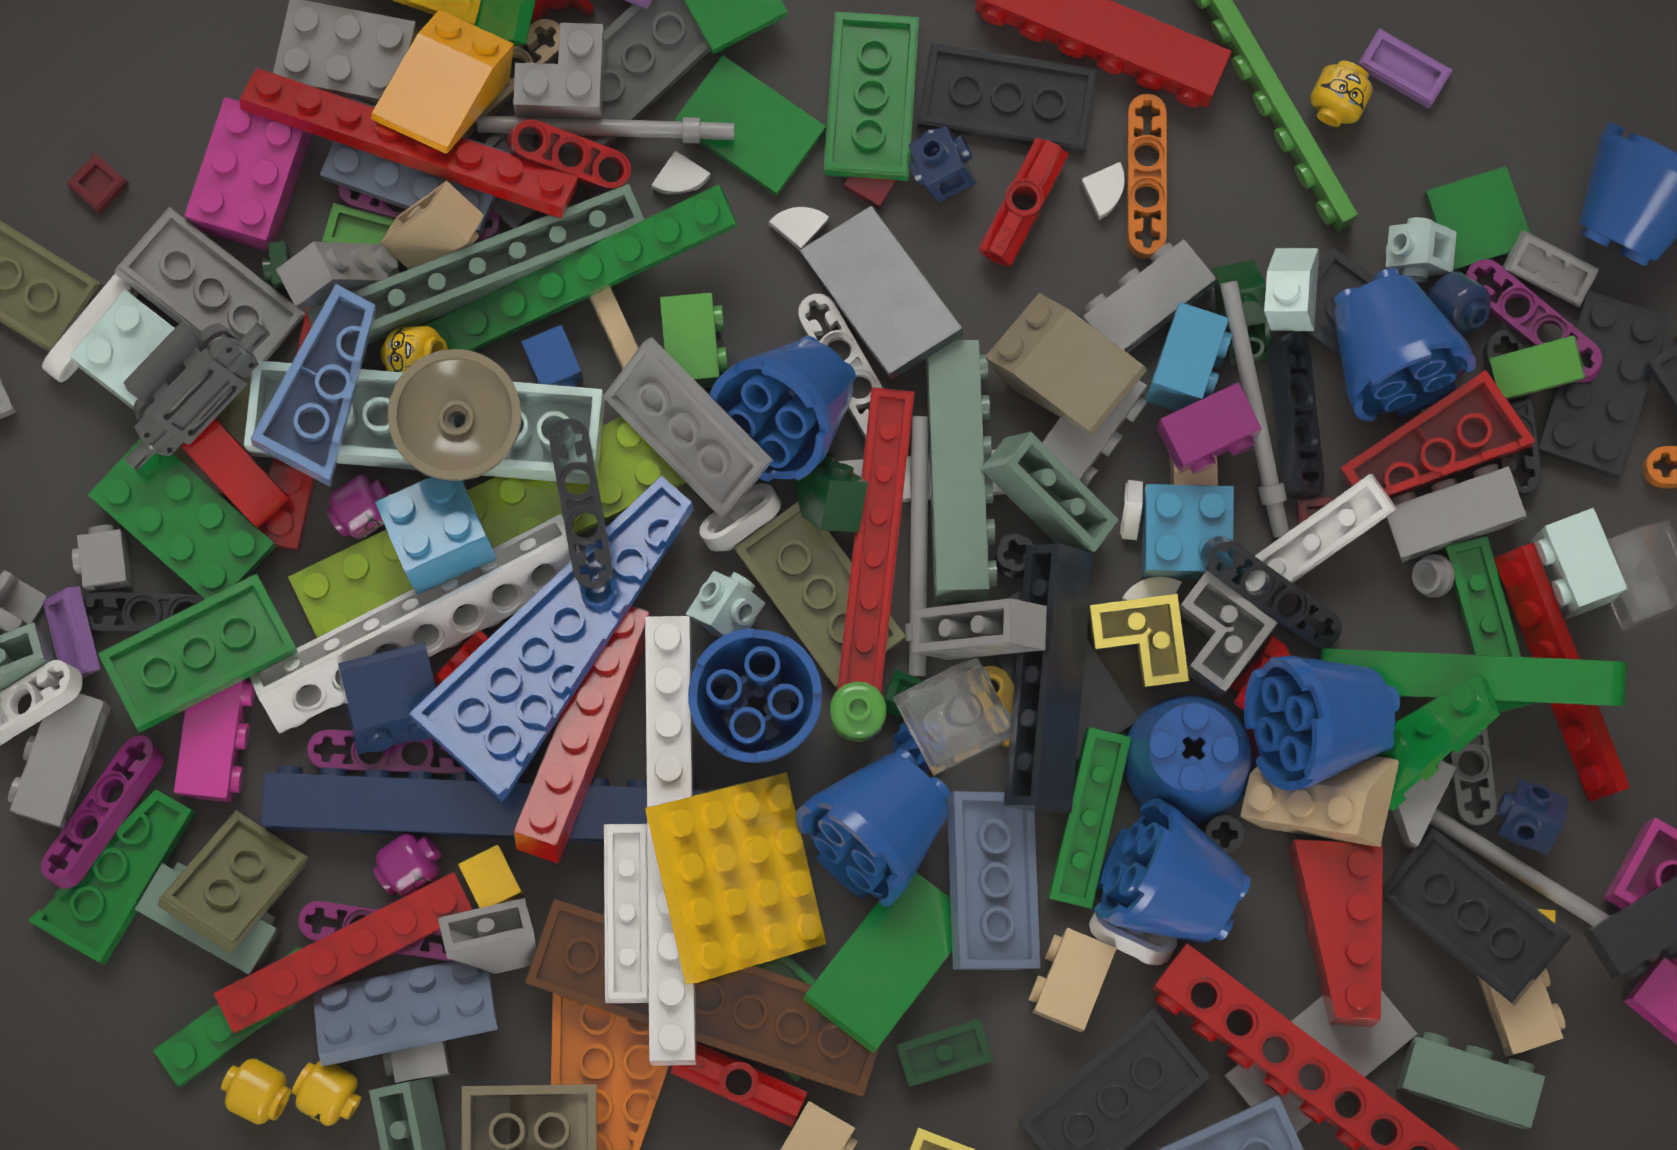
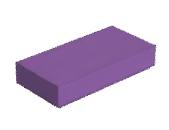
M1380 28L1358 63V66L1362 67L1372 77L1428 109L1431 108L1452 72V69Z
M80 586L65 588L45 599L43 605L57 660L77 668L82 675V679L99 671L100 666Z

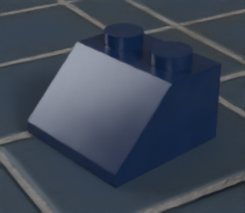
M424 642L338 663L345 712L358 754L370 751L380 752L390 746L410 741H424L431 738L412 720L409 714L435 689Z

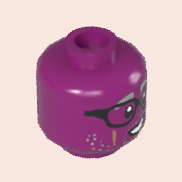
M357 475L330 494V507L326 509L328 517L342 536L347 537L351 535L356 539H363L384 525L375 502L392 493L381 479L374 482L365 475Z
M404 832L376 854L377 866L373 868L374 874L381 886L390 895L395 896L399 894L405 897L429 885L439 876L440 870L437 859L441 857V853L430 837L425 835L423 838H420L414 833Z

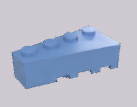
M335 284L250 438L252 446L329 487L332 484L373 325L375 304Z

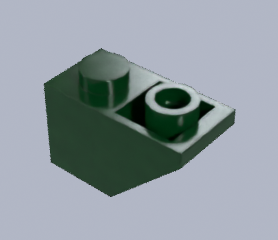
M1249 260L1213 267L1212 272L1216 278L1214 293L1218 315L1227 317L1220 284L1237 281L1254 361L1268 359L1271 337L1270 326L1264 312L1266 284L1255 261ZM1227 323L1225 331L1230 333L1229 324ZM1232 339L1227 350L1230 366L1237 365Z
M827 452L822 462L807 476L800 480L794 478L801 517L819 530L859 532L868 482L854 473L852 466L839 463L834 459L835 455L833 453Z

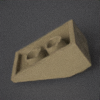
M1041 293L1033 299L985 356L1006 386L1090 435L1097 431L1147 371L1143 364L1083 319Z
M597 1084L462 1086V1150H597Z

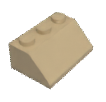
M1374 756L1311 787L1291 791L1275 787L1265 778L1257 766L1249 775L1240 817L1264 829L1380 847L1399 761Z

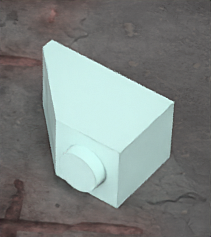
M1275 248L1267 270L1264 307L1271 331H1314L1319 263L1318 248Z

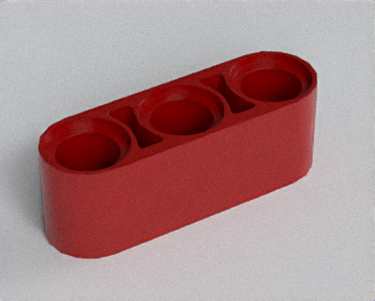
M529 119L522 121L511 128L507 135L506 143L512 155L578 177L579 183L603 191L616 189L625 184L630 177V162L623 153L538 120ZM522 129H530L538 136L539 144L534 152L525 151L520 147L518 134ZM570 144L578 151L579 159L574 167H567L559 160L558 152L561 145ZM603 159H610L618 166L619 173L614 182L605 181L599 174V164Z
M217 418L190 445L185 442L180 445L257 528L290 499Z

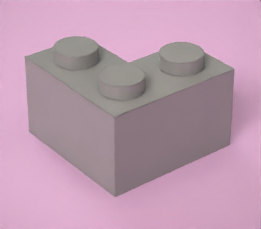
M560 23L558 64L515 63L513 105L516 117L602 119L605 62L603 24Z
M1208 571L1204 573L1179 607L1180 617L1210 638L1189 666L1188 676L1220 699L1277 624L1276 621Z

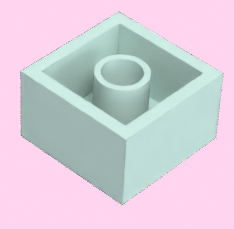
M124 290L71 353L70 357L81 370L133 409L137 397L127 391L123 382L175 328Z
M1594 508L1544 526L1529 541V544L1533 542L1535 544L1564 620L1606 605L1628 589Z

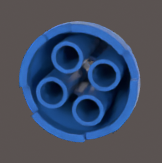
M1608 121L1599 138L1579 224L1584 226L1581 235L1606 247L1612 240L1623 246L1619 254L1646 266L1649 260L1656 262L1677 239V153L1635 133H1629L1628 137L1625 138L1621 136L1625 128Z
M1396 268L1382 270L1374 276L1372 282L1358 289H1345L1334 298L1337 306L1334 311V319L1347 397L1355 415L1359 419L1372 422L1377 418L1376 414L1396 411L1400 418L1420 411L1455 391L1457 387L1454 381L1464 371L1466 373L1474 371L1476 359L1465 338L1410 276L1399 275Z
M805 336L798 341L735 363L716 380L710 391V396L773 460L759 479L768 482L773 478H796L800 480L807 476L825 458L851 402L856 374L853 367L849 363L844 362L830 347L820 343L812 336Z
M753 628L728 633L713 642L697 660L688 688V704L691 717L702 738L722 755L747 763L773 761L797 749L814 729L822 703L820 677L808 653L788 636L785 637L772 631L755 630ZM754 696L757 701H762L763 699L767 701V704L763 707L765 717L757 709L749 707V698Z
M1290 655L1272 657L1261 669L1253 670L1245 693V729L1253 728L1256 744L1261 755L1258 756L1255 762L1271 784L1281 790L1291 791L1311 787L1382 752H1388L1394 745L1395 712L1400 706L1399 694L1395 687L1387 686L1382 676L1370 667Z
M1178 695L1155 703L1135 721L1128 734V737L1132 738L1124 768V777L1131 794L1140 806L1150 799L1159 798L1178 808L1195 825H1205L1217 816L1227 815L1239 804L1245 795L1249 775L1254 770V749L1244 724L1229 708L1207 697ZM1202 743L1205 744L1200 751L1203 756L1202 759L1198 760L1192 756L1187 760L1183 757L1182 754L1185 748H1196Z
M899 748L894 754L890 753L880 757L811 796L797 810L796 824L799 832L803 834L809 833L815 847L819 851L814 857L836 881L857 897L863 899L867 894L879 898L883 907L892 905L905 892L948 816L946 800L950 797V791L938 778H929L918 767L915 758L908 751Z
M1159 798L1148 800L1140 807L1139 813L1143 815L1129 830L1121 828L1105 857L1097 888L1103 890L1101 903H1098L1094 909L1096 915L1115 926L1198 944H1205L1213 938L1220 941L1229 934L1233 925L1231 914L1237 902L1248 892L1251 878L1243 874L1242 867L1178 808Z

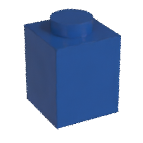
M562 325L521 341L538 384L578 387L577 383L584 381L581 369Z

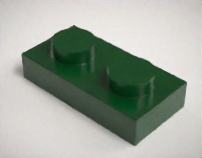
M980 1018L895 1045L908 1088L994 1061Z

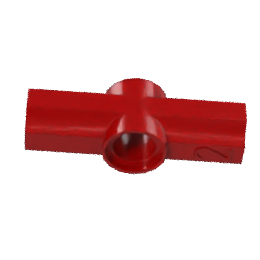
M1035 139L1014 181L1007 188L1005 198L978 248V252L1000 266L1003 265L1011 268L1034 222L1039 218L1041 209L1069 153L1047 139ZM1018 195H1026L1034 201L1035 205L1029 210H1020L1014 206L1012 200Z
M697 1042V1065H673L671 1074L791 1128L808 1093L755 1069L747 1063L735 1060ZM734 1071H745L752 1078V1086L744 1095H734L727 1089V1078Z

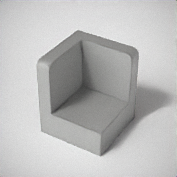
M6 570L0 575V630L7 633L27 624L35 623L44 608L43 601L48 597Z

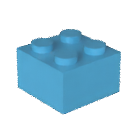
M1179 302L1145 400L1149 403L1178 411L1212 395L1219 377L1218 373L1212 372L1213 366L1220 368L1232 338V333L1225 331L1229 318Z
M430 477L375 502L404 572L417 595L497 560L463 480L447 481Z
M1146 484L1143 491L1141 579L1161 576L1176 580H1200L1207 571L1201 561V551L1204 544L1216 536H1226L1233 540L1234 486ZM1219 550L1215 558L1219 563L1222 562L1233 570V559L1227 555V552L1224 553Z

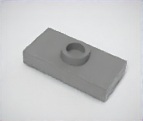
M1526 231L1520 232L1503 265V268L1510 274L1579 308L1599 271L1598 268Z

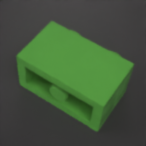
M712 293L660 297L664 350L702 388L713 387L720 374L728 370L726 347L717 348L716 332L724 331L722 305L713 306Z

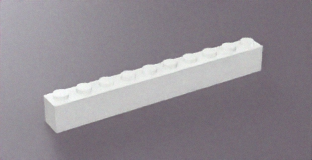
M690 616L645 617L647 807L693 796V729L688 704V688L692 675ZM647 819L649 1061L652 1066L697 1065L696 983L685 985Z

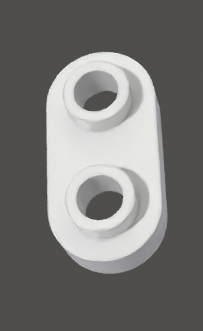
M765 483L756 484L750 488L733 511L723 519L716 512L709 515L700 526V535L712 551L732 550L741 540L772 521L780 510L781 501L771 485Z
M1095 912L1089 923L1090 930L1097 940L1114 946L1145 964L1162 965L1167 963L1177 946V939L1115 926L1099 918Z

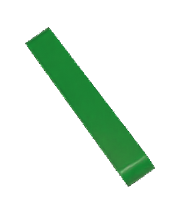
M1321 648V660L1370 667L1382 676L1387 686L1395 687L1399 696L1438 698L1479 673L1488 681L1494 700L1625 706L1627 662Z

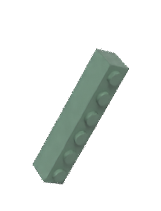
M955 340L926 359L935 602L987 601L989 587L997 586L996 561H988V545H995L994 519H986V503H993V481L989 477H985V473L981 470L984 462H987L992 455L991 436H983L982 421L990 420L989 395H981V380H988V361L985 358L987 354H980L979 340Z

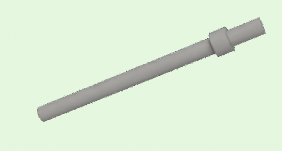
M479 116L477 122L478 133L508 134L511 128L518 123L532 119L578 136L683 139V143H700V139L734 140L735 123L701 122V118L683 117L682 122ZM522 129L519 134L536 133L530 129Z
M1230 281L1222 283L1220 286L1226 315L1229 318L1228 324L1230 333H1232L1231 339L1241 387L1262 428L1258 437L1253 439L1256 444L1254 449L1262 483L1258 490L1261 504L1267 507L1273 538L1282 537L1289 532L1283 501L1287 500L1284 483L1279 482L1238 282Z
M926 416L912 417L910 609L909 623L905 624V642H909V675L914 677L926 676V656L912 653L914 610L927 608L929 417Z
M1436 808L1429 825L1590 925L1595 926L1609 917L1608 914ZM1661 951L1647 960L1654 963Z

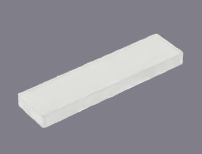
M1369 474L1255 556L1294 583L1392 514L1397 508L1374 475ZM1255 570L1247 576L1245 586L1248 591H1257L1264 585L1266 577L1264 571Z
M604 824L605 1003H649L647 824Z

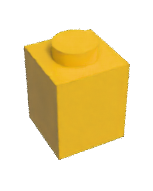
M498 844L458 864L479 908L513 901L524 896Z

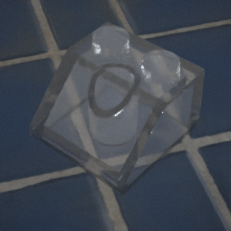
M1670 521L1639 527L1608 539L1609 546L1628 588L1610 602L1622 631L1677 611V537Z
M978 657L955 665L893 697L933 776L981 757L1010 738L1011 715L1001 703L991 684L990 675L982 667Z

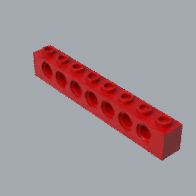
M1188 943L1181 948L1151 988L1159 994L1155 999L1159 1005L1175 1016L1181 1011L1195 1021L1191 1028L1197 1034L1211 1043L1216 1038L1230 1048L1227 1053L1228 1057L1246 1070H1249L1251 1065L1266 1075L1262 1082L1282 1097H1285L1287 1093L1291 1094L1302 1103L1298 1109L1315 1123L1320 1125L1325 1120L1338 1131L1334 1135L1335 1138L1349 1149L1358 1150L1361 1147L1363 1150H1411L1413 1147H1419L1423 1150H1460ZM1201 984L1211 989L1214 998L1209 1008H1199L1192 1002L1191 990L1195 985ZM1238 1011L1247 1017L1249 1029L1245 1035L1237 1036L1229 1031L1226 1021L1231 1012ZM1269 1038L1279 1040L1284 1046V1058L1279 1063H1272L1263 1055V1044ZM1305 1065L1316 1068L1320 1074V1084L1315 1090H1307L1299 1082V1071ZM1341 1092L1350 1094L1356 1101V1111L1350 1118L1339 1115L1335 1109V1099ZM1376 1120L1386 1121L1392 1129V1138L1386 1145L1376 1143L1371 1136V1127Z

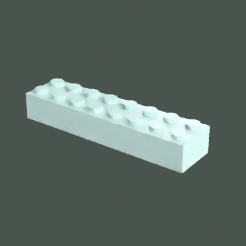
M257 360L259 364L252 371L244 446L251 456L275 458L252 446L250 438L292 363ZM361 369L337 463L417 470L398 451L391 437L388 424L390 397L394 386L403 374L402 372ZM513 382L521 404L519 434L513 448L505 459L495 468L483 474V476L557 482L549 434L552 427L558 421L575 419L587 428L590 435L598 478L605 406L602 389ZM455 415L450 420V426L460 428L465 424L466 418L462 415ZM572 427L565 428V434L563 437L558 438V444H565L570 460L560 459L561 467L571 462L586 463V454L578 458L575 450V442L582 440V434H575ZM574 470L567 475L565 482L590 484V478L586 472Z

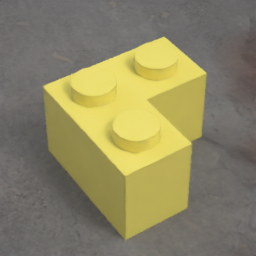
M1177 594L1089 606L1094 650L1137 644L1143 687L1189 681Z

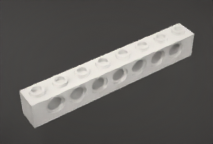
M559 514L493 548L497 560L419 595L412 589L296 648L298 653L250 676L256 694L278 733L280 734L290 728L298 727L309 718L344 703L338 663L422 642L425 643L428 657L446 648L457 646L464 639L477 633L479 630L496 626L503 619L516 613L571 561L562 515ZM576 545L577 554L581 552L578 545Z

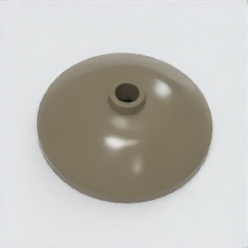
M441 350L417 360L397 381L388 406L389 430L400 454L418 471L440 480H468L492 470L509 454L516 442L521 426V404L512 380L493 360L469 350ZM455 415H462L466 418L465 424L460 428L450 426V420Z

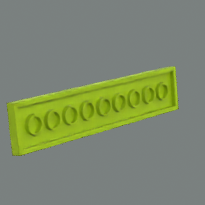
M622 416L603 425L598 483L605 522L624 512L661 476L675 488L686 483ZM494 477L467 490L492 548L559 514L563 517L557 482ZM565 482L567 491L574 495L585 493L590 484ZM589 513L578 515L573 522V530L576 535L598 526L596 517ZM387 529L288 576L317 638L414 589L404 572Z

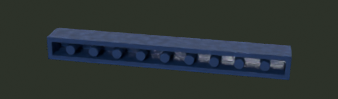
M277 766L276 773L264 774L261 826L266 830L379 835H401L404 832H411L418 836L426 835L430 837L515 840L514 830L533 783H522V776H520L509 795L501 802L471 773H452V780L434 779L435 773L426 771H409L408 778H391V771L367 769L364 770V777L347 776V769L321 768L320 775L303 774L302 767ZM593 778L567 842L604 843V824H647L645 808H647V780H627V787L609 786V779ZM693 782V796L705 793V790H697V783Z

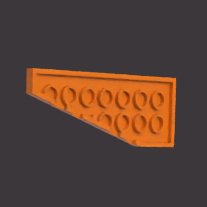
M553 993L551 1085L597 1084V1150H640L669 1065L652 1066L649 1061V1025Z

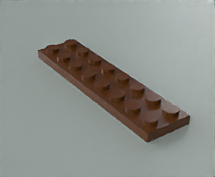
M554 899L525 984L649 1025V1003H605L604 915ZM756 966L696 983V1042L860 1097L864 1096L879 1050L878 1047L873 1054L804 1001L803 997L812 987L810 984Z

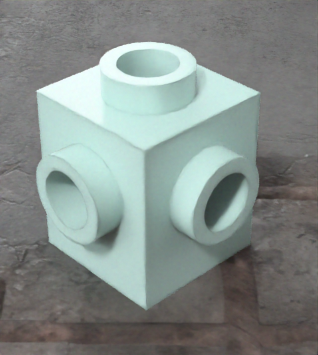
M1419 217L1409 218L1407 224L1389 226L1388 243L1386 246V268H1396L1400 274L1410 276L1415 282H1426L1428 276L1453 272L1457 232L1430 219Z
M713 571L700 588L699 594L686 612V615L690 616L692 620L711 635L721 638L728 633L750 628L765 602L752 593L755 585L743 576L733 572L731 577H727Z

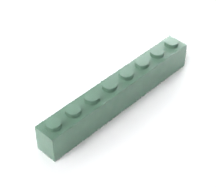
M624 185L568 207L562 219L551 215L545 216L353 291L352 293L375 304V317L367 345L387 338L388 334L396 327L417 326L448 314L645 220L630 185ZM325 303L307 309L311 328Z

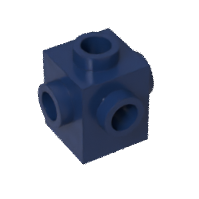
M946 125L939 129L929 130L923 133L918 140L908 144L914 158L909 163L914 178L920 186L925 184L938 202L977 184L967 162L973 159V155L963 136L955 138Z
M1519 779L1513 793L1505 791L1497 807L1495 815L1502 818L1498 836L1508 839L1517 846L1527 847L1547 856L1564 825L1569 798L1554 793L1543 785L1532 784Z

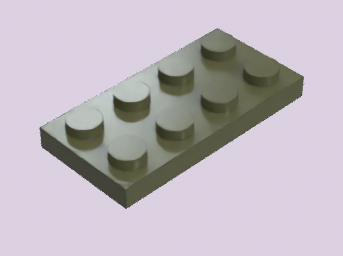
M797 502L736 545L734 551L836 689L838 687L852 562L829 531L819 530L801 517L799 502ZM891 615L889 617L886 653L906 638Z

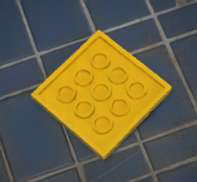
M787 772L645 808L685 985L702 982L826 944L803 840L796 824V810Z

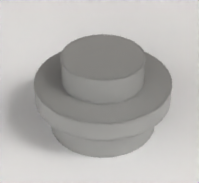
M1426 555L1413 568L1412 581L1414 586L1427 597L1444 596L1450 591L1454 582L1452 564L1442 555Z

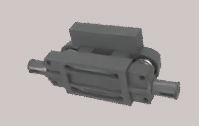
M181 321L123 383L127 391L137 397L133 409L138 423L134 428L142 440L125 457L126 462L133 469L135 468L136 471H139L155 453L170 456L183 442L190 445L248 385L245 378L259 364L252 352L270 336L266 328L256 322L239 340L232 331L220 323L209 325L200 333L184 321Z

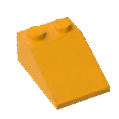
M439 10L417 34L372 111L371 119L447 154L509 83L514 43Z

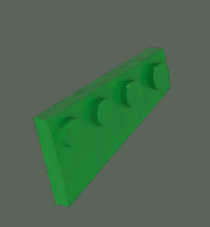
M1479 673L1395 723L1393 748L1388 752L1376 755V757L1399 761L1389 809L1392 811L1407 799L1404 794L1421 778L1427 781L1439 770L1438 765L1443 758L1451 751L1458 753L1500 715L1488 681Z
M155 789L120 825L116 831L117 834L108 842L83 879L71 888H59L54 893L56 897L42 911L38 910L28 921L100 964L106 965L136 915L137 910L135 908L161 864L166 865L196 812Z

